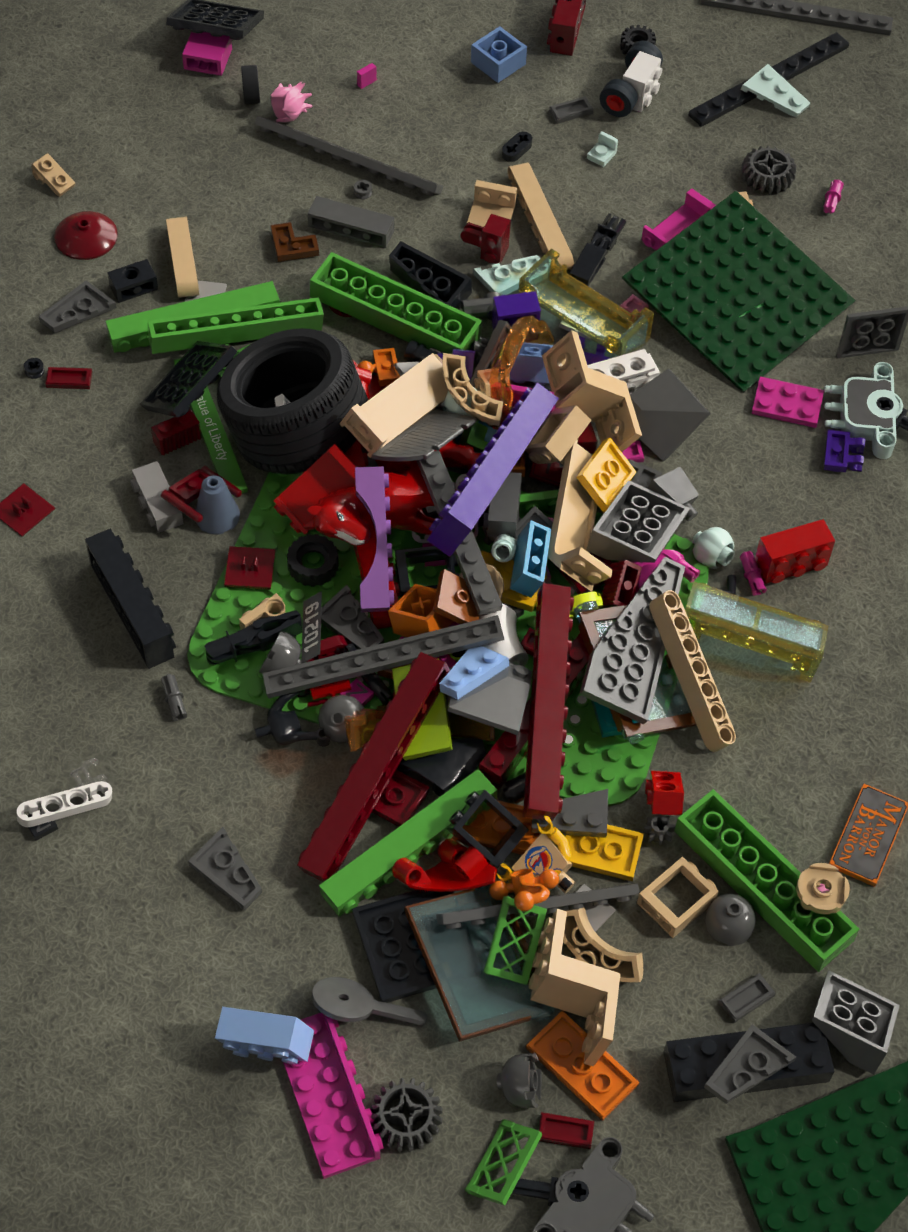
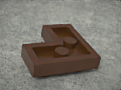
M291 222L270 225L278 262L319 256L316 235L294 237Z

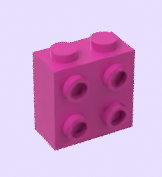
M191 31L182 54L184 69L222 76L232 51V39H230V36L222 35L221 37H215L208 32L193 33Z

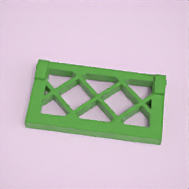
M504 896L483 973L527 985L547 909L536 905L527 912L517 909L519 915L507 922L506 916L509 906L516 909L517 907L514 904L513 898ZM530 912L537 914L534 928L532 929L525 918V915ZM521 918L528 931L516 938L509 924ZM506 927L512 941L500 947L499 942L502 931ZM530 934L531 939L528 950L524 954L518 940ZM514 943L521 957L508 963L502 950ZM498 952L506 965L501 969L493 967L496 953ZM524 960L521 975L514 974L511 966Z
M503 1119L465 1191L473 1196L505 1206L543 1134L538 1130ZM506 1131L513 1134L512 1137L501 1142ZM525 1137L529 1138L524 1149L521 1150L519 1140ZM515 1142L517 1152L504 1158L502 1148ZM498 1151L500 1160L489 1165L494 1153ZM518 1159L513 1170L509 1173L506 1164ZM503 1166L505 1175L491 1181L489 1172ZM485 1174L488 1183L481 1187L477 1186ZM506 1182L500 1193L494 1192V1187Z

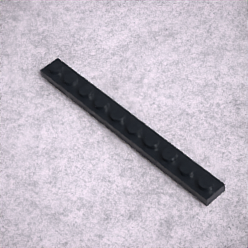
M836 32L772 66V68L788 81L847 49L849 42ZM746 80L691 109L688 116L702 127L753 100L757 95L750 91L746 93L741 90L742 85L748 81Z

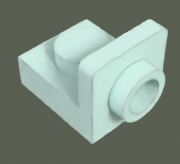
M601 132L597 144L588 152L587 159L604 167L617 153L618 139Z

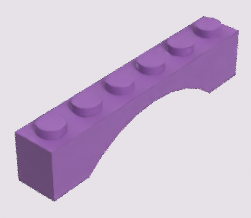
M384 466L355 467L356 496L364 504L371 516L377 540L374 562L368 575L360 584L361 612L388 611L390 605H394V590H389V581H393V567H388V558H392V543H387V534H391V520H386V511H390V497H385V488H389V474H384Z

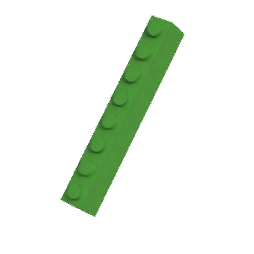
M273 281L106 320L107 332L114 353L126 352L132 348L150 345L148 339L149 320L280 303V299Z
M318 297L149 320L148 339L152 354L190 349L197 341L227 344L261 339L270 334L290 329L303 328L320 331L323 326L324 313Z
M477 769L320 884L321 896L339 917L344 913H351L352 908L357 907L359 902L365 898L370 899L377 893L378 888L385 883L390 884L396 879L392 874V868L397 860L404 857L417 863L418 859L424 854L432 853L440 842L454 836L446 829L451 824L449 819L457 810L461 811L465 807V799L471 792L486 790L497 800V789ZM482 802L464 825H470L477 818L478 814L491 808L485 802Z

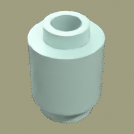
M501 534L496 537L491 552L497 561L508 562L513 558L517 545L514 537L509 534Z

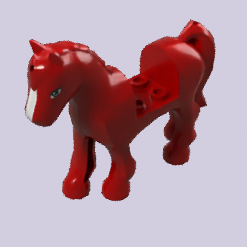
M456 437L439 449L445 466L459 468L460 470H470L481 454L476 453L471 445L457 444ZM375 460L379 467L384 466V474H389V488H385V497H390V511H386V520H391V528L430 535L432 531L429 528L435 521V518L425 515L422 508L434 506L417 461ZM355 487L329 493L326 497L319 500L318 505H312L307 508V511L313 514L314 517L313 520L304 525V529H316L324 536L346 541L353 546L365 545L369 542L371 533L368 525H373V522L364 504L357 498Z

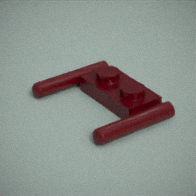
M204 465L201 469L196 470L170 486L168 491L164 490L161 493V498L195 522L200 523L203 520V516L188 504L199 497L202 482L205 478L209 476L221 477L231 494L236 498L242 495V491Z

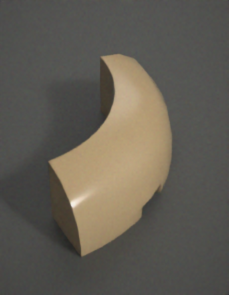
M443 353V375L447 388L455 402L464 411L478 420L500 426L503 401L492 399L472 387L465 368V356ZM467 392L472 398L471 408L466 405Z
M585 907L563 910L567 912L563 943L568 946L577 960L620 973L619 982H641L643 978L642 952L622 951L603 941L592 928Z

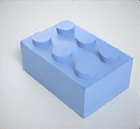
M222 1007L215 1039L223 1043V1048L233 1050V1054L237 1056L248 1057L250 1053L257 1054V1058L267 1061H273V1057L282 1058V1062L297 1064L298 1061L308 1062L314 1030L297 1017Z

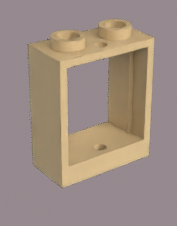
M577 405L555 408L525 449L529 454L528 457L536 464L561 462L591 422V419Z
M681 857L639 893L637 904L674 938L709 907L711 902L717 898L719 891L710 879H705L699 873L695 864ZM681 872L704 896L678 918L654 894Z

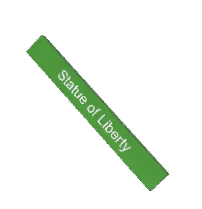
M180 359L174 360V365H176ZM206 387L204 394L190 404L193 413L200 422L201 435L216 473L239 488L242 494L247 493L248 489L209 389Z

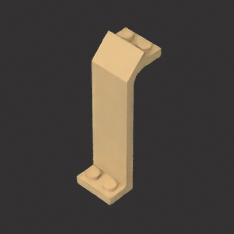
M430 354L361 406L358 404L353 406L340 422V425L342 427L345 426L369 452L367 455L370 458L373 453L443 403L449 390L443 375L442 359L437 354Z
M576 440L560 462L563 465V471L551 530L548 558L560 570L592 592L594 584L611 578L612 569L586 550L594 528L597 504L576 478L592 457L589 452L577 444L578 440Z

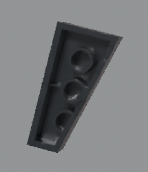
M402 241L399 242L389 255L390 271L408 287L458 310L461 308V301L467 300L472 294L470 277Z

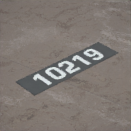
M322 591L303 601L301 664L320 654Z

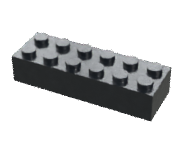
M110 528L86 538L85 543L90 565L148 669L175 658L173 649L176 648V645L172 638L174 636L172 627L168 622L164 623L162 619L164 615L160 606L153 604V595L149 587L144 588L142 584L144 581L138 569L134 570L132 567L134 563L129 552L124 553L122 549L124 545L120 536H115Z
M814 1022L759 1029L795 1055L796 1059L745 1093L830 1082L835 1071L827 1039ZM746 1031L666 1041L663 1053L673 1102L716 1097L705 1089L704 1086Z

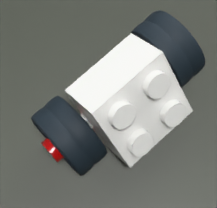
M638 41L632 45L625 57V64L628 69L623 75V80H610L600 93V104L606 112L615 117H625L633 109L642 112L645 106L648 107L650 105L652 95L657 94L660 88L658 79L662 74V68L660 67L663 62L662 53L654 44L648 41Z

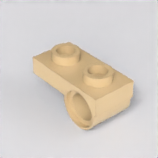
M48 153L32 164V174L35 179L41 180L42 184L46 183L57 196H62L75 186V182Z
M276 593L270 598H265L253 610L245 612L239 619L240 630L253 624L256 620L286 613L282 598Z

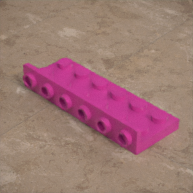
M318 1013L301 1019V1021L314 1030L308 1062L298 1061L297 1064L283 1062L323 1179L380 1159V1150L384 1149L379 1133L374 1134L371 1127L374 1124V1120L371 1118L372 1112L370 1108L365 1109L362 1100L365 1099L362 1085H356L353 1076L357 1074L352 1059L347 1061L344 1052L348 1051L343 1035L338 1036L337 1034L338 1020L332 1019L323 1013Z

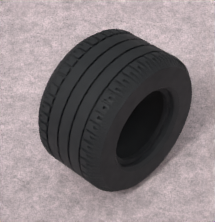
M314 329L284 330L255 341L233 358L226 367L217 387L218 407L241 455L252 466L277 474L305 472L334 444L345 453L357 439L345 426L342 427L340 422L356 404L361 406L368 401L347 347L333 335ZM283 394L291 402L276 407L275 397Z

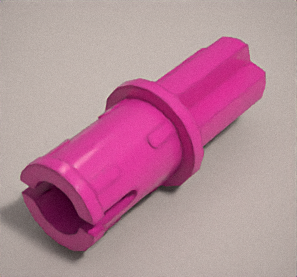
M833 180L829 191L825 194L823 206L825 213H834L837 203L841 200V191L844 184L840 180Z
M751 551L743 552L740 555V560L745 571L744 577L748 579L752 595H760V590H762V593H765L767 589L761 577L762 570L758 568L753 553Z

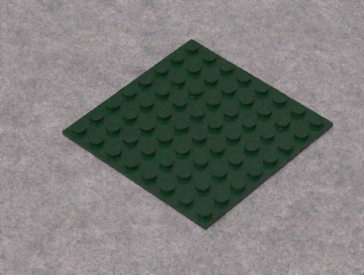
M734 191L622 276V279L743 393L759 381L760 376L764 377L856 301L737 191ZM764 303V306H762V307H760V308H757V307H756V306H758V305ZM751 310L750 313H747V314H745V315L739 317L740 315H742V314L746 313L747 311Z

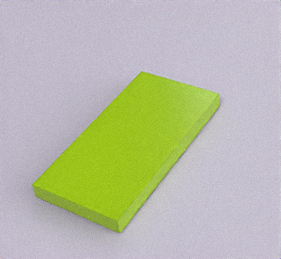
M410 665L392 669L395 695L400 682L406 678L410 671ZM439 693L404 754V760L453 750L446 696L444 693Z

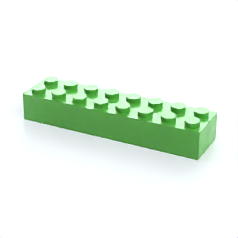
M330 253L310 279L311 298L319 297L320 302L407 342L415 340L419 342V345H426L428 349L432 347L444 353L452 354L453 349L470 351L472 342L474 340L478 341L480 338L482 320L335 253Z
M714 789L678 817L674 832L740 896L747 899L754 907V910L818 972L854 942L859 928L841 911L831 914H819L806 910L801 906V900L796 891L797 881L801 872Z

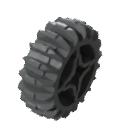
M760 146L758 150L753 148L751 152L747 153L742 162L741 173L743 181L747 182L748 187L753 186L754 191L760 189L761 194L764 191H768L770 195L772 191L778 194L780 190L785 192L787 187L790 188L795 180L797 168L794 158L790 157V153H784V149L777 150L776 147L773 149L769 146L766 148Z
M401 1078L397 1086L391 1080L389 1082L390 1090L382 1086L380 1089L381 1095L374 1096L376 1104L370 1106L371 1112L374 1113L371 1115L375 1124L373 1132L380 1133L382 1141L389 1138L387 1141V1147L389 1148L394 1143H398L397 1150L399 1152L402 1151L403 1145H408V1151H413L414 1143L422 1149L424 1147L423 1139L431 1143L433 1140L431 1134L439 1133L437 1125L442 1124V1117L439 1115L443 1112L442 1107L437 1106L440 1103V1099L438 1096L432 1097L434 1094L432 1088L424 1091V1082L415 1086L414 1078L410 1080V1084H405L404 1078ZM400 1097V1103L397 1107L390 1108V1111H385L390 1102ZM409 1097L420 1100L425 1106L422 1107V1104L412 1103ZM404 1104L406 1105V1110L410 1115L409 1124H407L406 1118L403 1114ZM428 1117L426 1123L420 1129L412 1130L415 1122ZM387 1122L400 1125L404 1132L393 1129Z

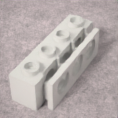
M645 349L587 365L590 369L626 382L629 394H632L660 375V371L650 353L647 354Z

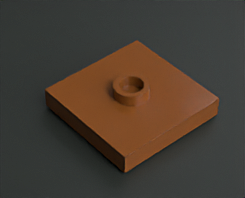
M446 569L442 570L439 575L433 611L458 624L479 620L480 615L477 613L465 580Z

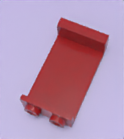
M334 444L273 500L276 503L274 508L282 517L287 515L292 521L290 525L298 534L302 531L305 535L310 529H304V525L313 520L314 517L313 514L307 511V508L312 505H318L319 500L326 497L329 493L355 487V467L357 466Z

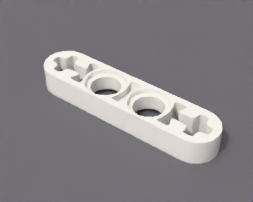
M99 781L26 801L17 808V821L24 827H33L104 807L112 799V787L107 782ZM101 791L105 796L101 797L97 792ZM78 796L83 798L84 802L80 805H74L70 802V799ZM50 803H55L60 808L55 812H50L46 809V806ZM29 811L32 817H28L24 812Z

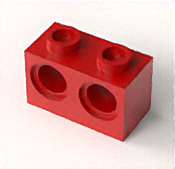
M651 771L650 779L645 781V794H647V805H651L652 814L681 816L684 801L681 773Z

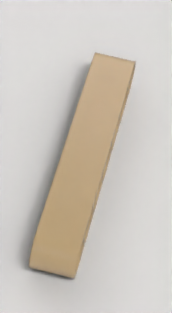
M527 162L509 166L508 178L512 180V186L517 188L518 200L522 208L526 210L524 213L529 223L533 225L531 228L535 237L539 238L540 248L546 254L545 258L549 267L553 269L551 272L557 273L572 269L574 266L572 253L530 164Z
M668 590L650 602V612L703 742L710 751L717 752L734 743L736 734L683 604L677 593Z

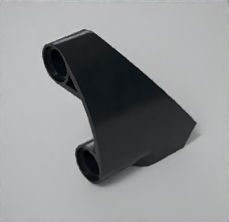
M451 738L453 750L409 760L402 758L397 769L402 773L412 770L433 783L432 790L440 797L474 772L486 755L483 739Z

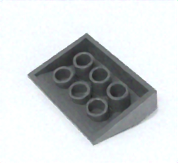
M628 480L593 528L586 550L606 560L655 563L688 514L690 508Z

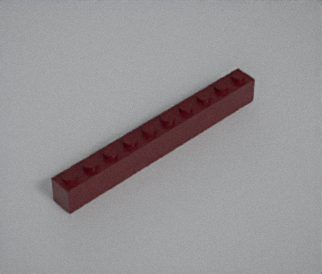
M543 583L537 593L523 817L545 820L544 816H548L553 821L556 815L561 813L563 805L562 798H559V792L564 784V775L560 774L561 767L564 766L565 752H562V744L565 743L567 731L563 729V721H566L568 707L564 706L569 693V684H566V676L568 677L570 672V662H567V654H570L572 641L568 640V633L571 632L573 619L569 618V615L573 609L574 597H571V587Z
M420 652L418 657L412 661L410 671L406 678L400 682L393 700L387 704L386 712L381 721L376 723L370 740L362 747L359 759L351 766L349 776L345 783L339 787L333 804L326 809L322 823L314 830L311 842L300 854L297 866L304 873L322 882L337 873L440 693L439 683L450 671L446 662L423 652Z

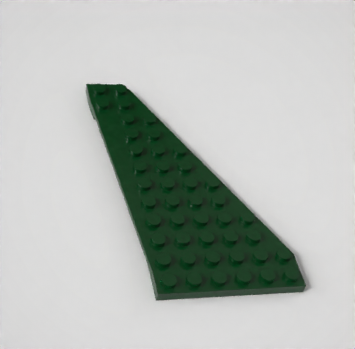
M908 1061L756 1127L725 1137L726 1144L761 1232H875L908 1196Z

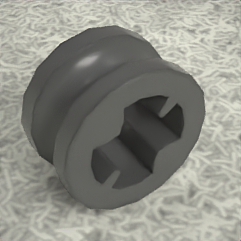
M367 180L357 181L354 184V195L359 199L369 198L372 195V184Z

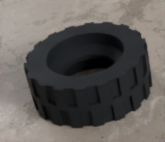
M307 534L306 536L299 537L296 541L294 540L291 547L289 546L287 553L288 571H290L291 577L296 582H300L304 586L315 587L316 585H324V583L331 581L332 577H335L339 567L338 550L334 546V542L328 540L327 537L320 536L319 534ZM309 552L321 553L324 557V563L319 568H306L301 562L303 555Z

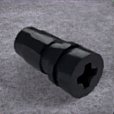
M411 340L406 348L404 360L420 363L432 353L444 352L432 347L428 349L426 345H419V342Z

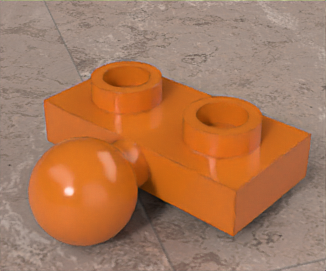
M394 348L373 350L374 364L369 361H362L357 366L370 370L372 374L377 373L379 386H388L401 377L393 366L395 363H398Z

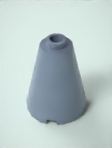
M209 476L205 478L202 482L195 508L203 516V520L197 523L202 531L209 534H223L225 531L235 528L239 522L240 510L221 477Z

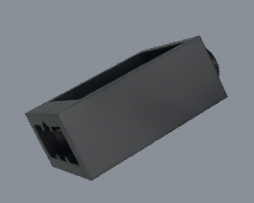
M436 546L395 550V565L400 598L410 589L408 564L445 560L446 570L455 574V567L458 566L454 553L449 557ZM437 585L426 586L437 589Z
M486 790L473 791L465 799V807L461 811L457 810L450 817L449 822L451 824L446 829L467 848L470 846L475 847L482 853L489 864L499 868L500 864L503 863L529 829ZM482 802H485L511 826L491 853L462 828Z

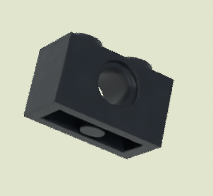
M147 259L107 272L109 286L118 303L158 290L157 276Z

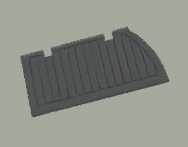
M435 409L373 453L372 459L381 461L427 459L435 453L434 450L441 449L464 431L463 429H467L477 422L478 419L472 416Z

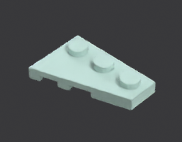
M769 64L741 87L742 91L746 93L750 91L757 95L756 98L762 101L765 99L773 103L775 108L794 117L800 115L810 105V102Z
M538 255L516 259L507 265L500 266L497 263L493 264L492 268L482 270L479 267L473 269V275L490 292H498L501 295H508L549 274V266Z

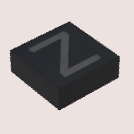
M55 821L28 827L35 841L58 830Z

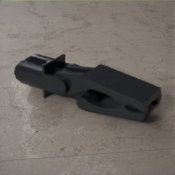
M608 213L601 225L598 224V229L594 233L591 243L585 245L569 275L570 280L587 287L590 285L605 262V255L608 250L611 251L613 246L616 245L617 238L626 224L625 219L621 218L619 222L618 216L614 215L612 217Z
M295 610L278 616L262 618L231 635L228 634V631H225V637L206 643L207 662L210 665H216L233 658L237 662V656L271 649L280 631L286 632L292 637L302 633L300 613Z

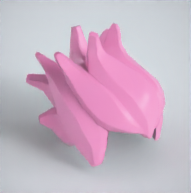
M300 82L294 87L291 84L288 87H283L280 83L271 94V105L278 118L276 122L294 121L302 112H307L306 109L312 107V105L304 103L305 99L312 96V94L300 93L305 83L302 84Z

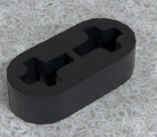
M519 132L502 147V158L508 162L517 161L532 147V135L528 132Z

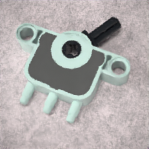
M879 362L874 366L871 378L851 377L845 381L844 386L825 385L824 392L841 394L840 403L826 402L824 405L826 410L840 411L841 420H826L825 427L850 432L851 438L861 437L867 441H872V451L875 457L879 459L889 458L896 444L897 429L901 427L908 431V417L906 416L908 410L903 408L901 398L894 393L893 367L886 362Z

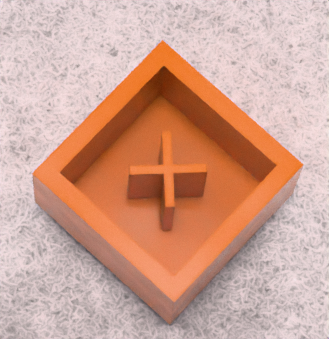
M414 584L388 610L394 634L411 637L447 628L454 622L433 611L437 589Z

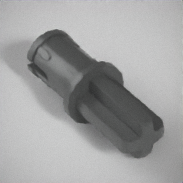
M166 674V676L161 678L166 694L164 699L169 704L172 720L178 721L177 716L180 717V720L185 719L188 715L182 701L183 693L179 691L175 676Z

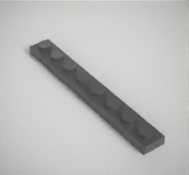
M437 450L429 458L416 461L439 515L446 504L451 505L448 500L456 490L440 451ZM471 530L454 551V556L478 615L501 611L503 605Z
M627 884L550 896L547 900L534 905L546 908V913H554L560 906L568 905L569 910L584 908L583 903L592 902L593 906L608 904L607 899L616 898L617 902L632 900L631 895L639 894L638 884ZM502 904L436 914L437 925H446V929L461 927V922L470 921L471 925L486 923V918L495 917L497 921ZM509 906L506 920L511 919L510 914L518 913L516 908ZM530 912L525 917L534 916L535 913Z

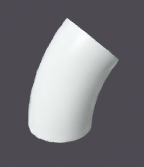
M502 604L501 611L480 615L479 620L498 615L504 635L503 641L483 645V647L508 657L509 663L525 666L528 661V654L523 649L517 636L516 612L507 605Z

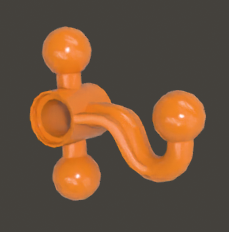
M520 869L510 874L511 883H505L501 880L492 883L489 893L495 900H503L504 896L514 892L515 906L520 911L527 912L534 907V904L541 903L549 898L550 891L548 889H553L558 885L559 876L552 869L544 870L537 877H534L532 869Z

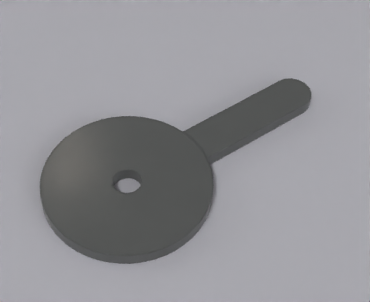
M329 977L322 979L315 984L311 997L315 1007L324 1015L338 1021L357 1022L366 1019L371 1013L418 1025L425 1024L428 1018L427 1014L423 1011L374 1000L367 988L347 978Z

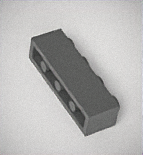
M316 196L308 211V227L386 248L394 233V217Z

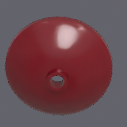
M93 211L77 212L66 217L59 223L54 234L57 248L64 255L78 260H90L105 255L114 247L118 237L114 222L106 215Z

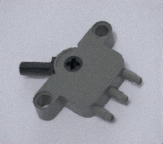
M614 1137L604 1138L583 1163L581 1169L566 1171L559 1178L551 1177V1183L519 1178L512 1194L547 1199L548 1206H550L535 1226L533 1232H633L623 1224L631 1211L648 1222L653 1220L654 1214L636 1200L634 1186L614 1170L621 1159L623 1149L618 1139ZM604 1149H611L615 1152L616 1156L612 1158L606 1157L602 1151ZM574 1191L580 1192V1199H575Z

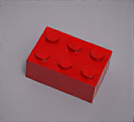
M824 519L760 537L755 560L758 568L762 570L761 577L764 583H779L787 577H800L808 571L824 569L828 566L835 539Z

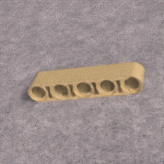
M187 216L166 219L178 298L199 296Z

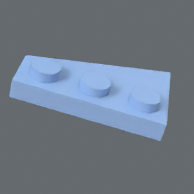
M483 646L468 649L439 683L440 692L458 700L509 667V658Z

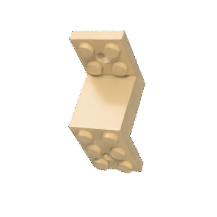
M571 330L542 355L551 390L559 398L556 402V408L577 405L592 422H595L601 443L610 437L621 452L642 436L626 382L588 368L577 332Z
M557 909L552 918H547L544 930L541 931L538 952L535 953L532 965L535 968V972L529 981V989H532L530 1000L587 1018L585 1029L588 1032L582 1045V1052L585 1053L584 1064L594 1067L613 1041L620 973L561 955L567 912Z

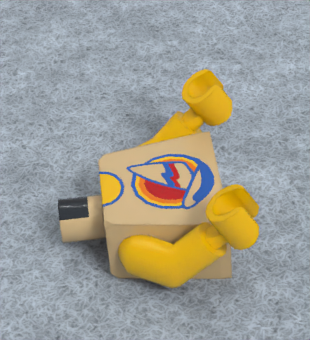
M544 816L548 825L541 827L537 822V827L541 834L511 867L514 871L502 863L500 865L506 869V873L504 875L496 873V876L502 881L508 880L511 883L510 874L517 870L532 869L534 877H537L544 870L552 869L559 876L557 886L564 893H567L575 884V881L566 874L573 865L570 861L572 854L567 838L556 827H553L550 817Z

